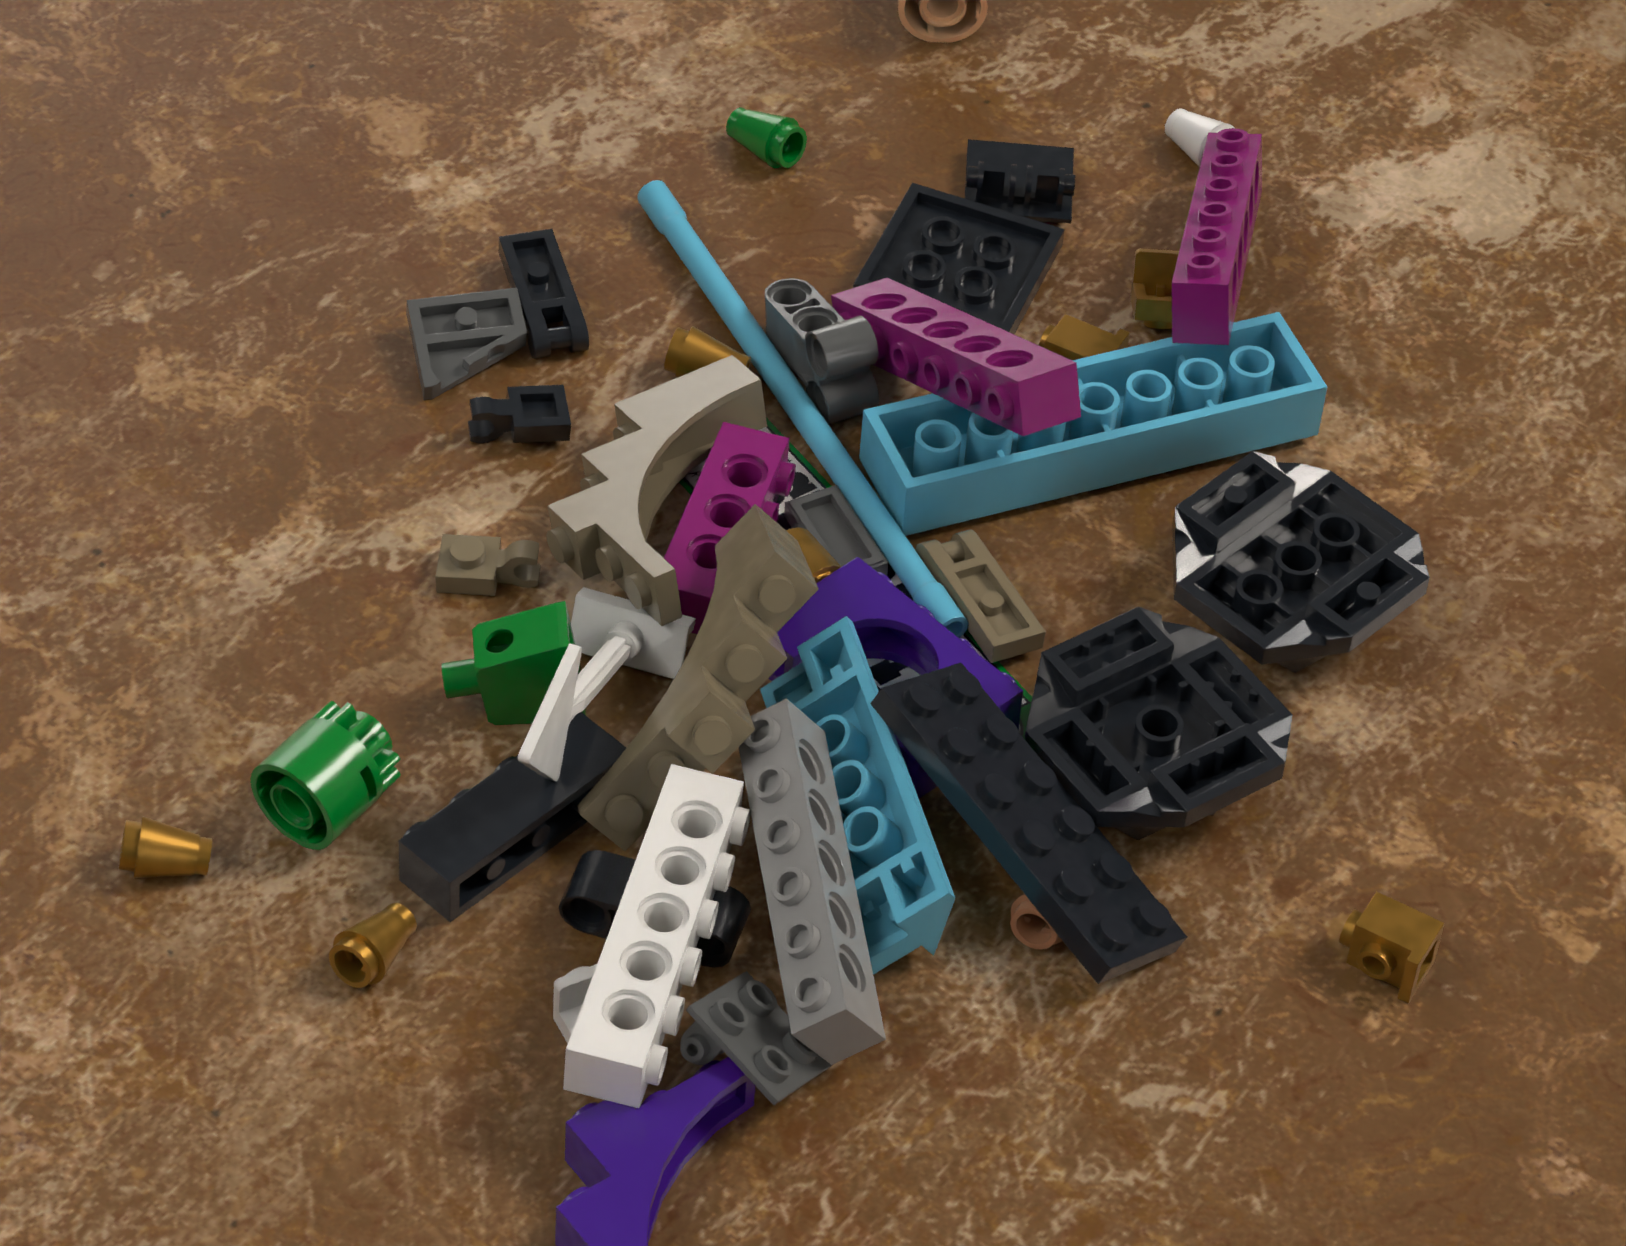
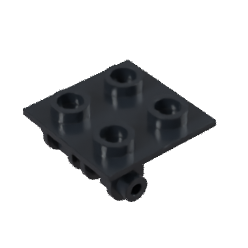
M968 139L965 199L1040 222L1071 224L1072 196H1074L1075 175H1073L1074 148Z

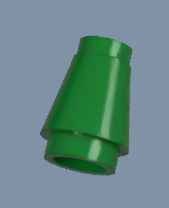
M739 107L731 113L726 124V132L729 137L734 138L772 168H779L781 166L785 168L792 167L800 160L806 148V132L791 117Z

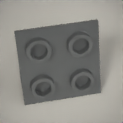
M747 971L689 1005L686 1009L695 1022L682 1035L680 1042L682 1056L695 1065H705L711 1062L718 1054L726 1053L773 1105H776L832 1066L791 1035L788 1015L777 1004V999L773 992L765 984L754 980Z

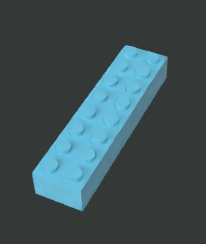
M1280 312L1234 322L1229 345L1172 343V337L1072 360L1077 362L1081 417L1026 436L1010 431L933 393L864 409L859 459L885 507L905 536L1318 435L1327 385Z

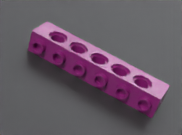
M1236 128L1224 129L1218 133L1208 132L1172 279V343L1229 345L1262 194V134H1248L1246 131Z
M889 278L831 295L832 307L844 320L863 316L871 325L878 346V360L873 365L1021 436H1026L1081 417L1077 362Z

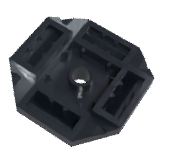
M1138 606L1041 653L1025 731V740L1041 760L1054 771L1060 783L1079 806L1092 817L1097 827H1114L1132 838L1140 840L1166 827H1186L1206 816H1214L1216 811L1282 779L1293 715L1219 637L1191 626L1162 621V615Z

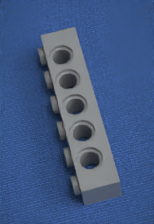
M786 698L750 716L755 731L739 746L749 807L751 809V818L791 1035L833 1065L886 1040L825 731Z

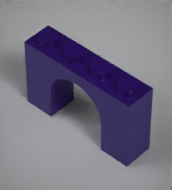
M859 557L851 560L816 583L819 588L818 591L777 632L787 660L768 678L770 681L775 680L802 663L797 649L799 645L847 616L853 621L866 659L894 661L913 669L919 675L961 662L979 680L984 691L1019 730L1023 690L1009 674L1000 672L980 656L967 640L958 638L938 622L926 607L917 605L896 588L888 576L882 572L875 571ZM895 735L918 799H920L937 787V785Z

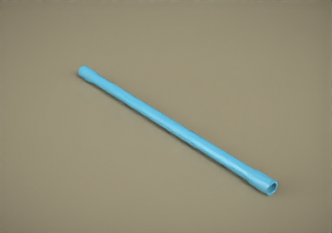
M660 180L651 181L644 185L638 193V202L657 230L665 235L745 354L751 356L752 364L834 484L838 486L875 544L912 596L913 601L917 605L926 607L938 622L960 638L968 628V620L945 587L936 581L687 221L685 211L667 185Z

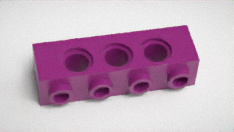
M727 422L722 423L664 556V559L675 568L682 615L696 618L694 630L691 633L698 634L714 591L717 571L715 545L754 504L777 522L779 503L776 502L779 495L788 497L796 471V464L788 462L789 438Z

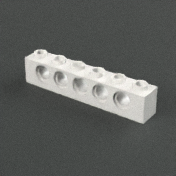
M671 764L566 1047L563 1090L640 1108L647 1085H659L668 1054V1047L661 1046L665 1034L676 1036L679 1030L685 1006V998L679 997L682 985L693 987L702 957V949L696 948L699 937L710 939L719 906V902L713 901L716 890L727 891L735 862V855L729 854L732 844L742 846L748 831L751 809L741 807L744 781Z

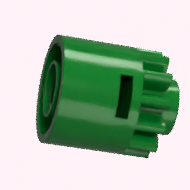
M330 701L255 767L250 778L251 789L264 815L283 835L305 848L322 850L337 839L400 778L401 774L394 766L401 759L397 753L392 751L393 745L390 735L377 719L368 713L356 711L351 703L347 702L340 709L334 701Z

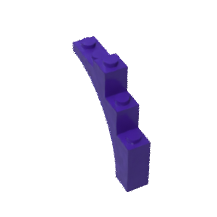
M727 1057L721 1061L714 1060L703 1065L693 1077L668 1091L660 1090L651 1094L643 1101L640 1108L635 1109L631 1106L603 1100L600 1103H589L580 1108L571 1119L566 1121L565 1161L586 1186L574 1190L560 1205L556 1206L555 1245L648 1246L662 1201L684 1165L715 1132L754 1106L755 1085Z

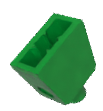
M566 601L548 604L477 624L472 629L474 658L445 662L441 665L446 698L481 694L488 722L494 725L532 724L570 643L576 645ZM579 665L578 674H579V673L581 672V670H582V669H581V665ZM586 708L582 711L584 715H586Z

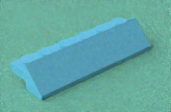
M846 616L799 645L797 649L802 663L760 688L766 708L787 698L825 731L872 971L875 974L920 946H923L934 956L955 901V895L895 734L870 704L879 691L853 621Z

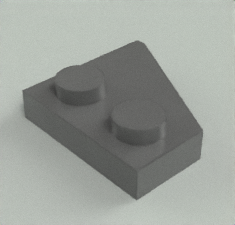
M517 288L407 300L406 315L424 400L434 399L526 346L527 330Z

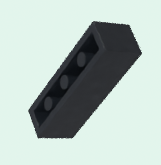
M582 712L578 713L571 720L568 727L561 771L557 782L542 777L520 763L518 755L506 758L491 775L471 789H464L457 793L446 807L425 822L420 821L412 825L403 837L398 840L399 880L445 919L452 922L588 822L579 814L577 805L609 771L626 747Z

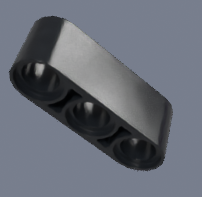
M600 850L587 851L581 855L558 907L564 921L581 932L607 939L636 859ZM728 886L726 892L716 890L713 901L719 902L712 935L710 939L699 937L696 948L702 949L701 966L716 968L723 967L730 962L750 914L751 906L744 894L731 886Z

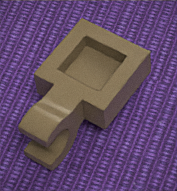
M442 534L435 575L437 593L495 596L497 583H508L525 588L536 587L539 583L541 570L540 564H537L539 543L531 540H519L502 549L501 537Z

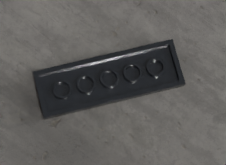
M961 662L880 689L870 703L1097 984L1177 951L1186 940L1187 935L1173 920L1168 909L1154 897L1135 874L1130 863L1116 851L1094 824L1092 817L1079 806L1057 779L1054 771L1041 760L1019 733L1016 725L1003 714L984 691L979 680Z

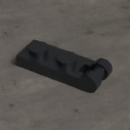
M553 229L500 236L498 253L510 287L518 289L532 358L548 357L551 355V350L569 348L571 353L588 350L589 334L586 321ZM562 321L564 325L547 328L546 324Z

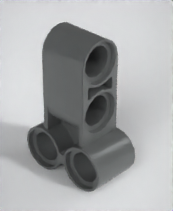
M786 278L771 283L765 289L766 335L788 367L804 383L806 393L828 425L863 415L864 409L879 406L878 387L870 370V365L875 364L878 360V346L875 334L868 321L863 316L844 320L807 281Z

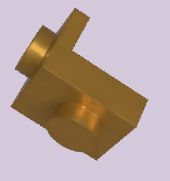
M1140 248L1135 252L1131 305L1134 320H1142L1143 324L1147 327L1155 329L1172 328V279L1179 251Z

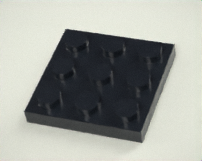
M912 182L856 278L853 288L889 278L1015 334L1063 245L1065 229Z

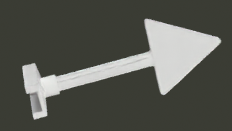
M583 587L576 594L571 620L576 645L571 643L568 645L519 751L518 761L542 777L557 782L560 776L566 737L571 720L589 705L622 665L674 679L684 662L688 636L694 630L696 618L682 615V618L661 626L643 608H635L630 600ZM581 653L594 656L578 674Z

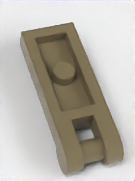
M970 529L952 535L951 541L944 543L933 539L917 544L916 552L936 581L945 587L968 620V631L990 663L1043 648L1046 631L974 530Z

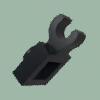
M564 385L507 387L506 399H493L490 397L470 399L469 405L472 420L468 421L470 441L473 443L492 442L508 431H511L513 443L570 441L571 420Z

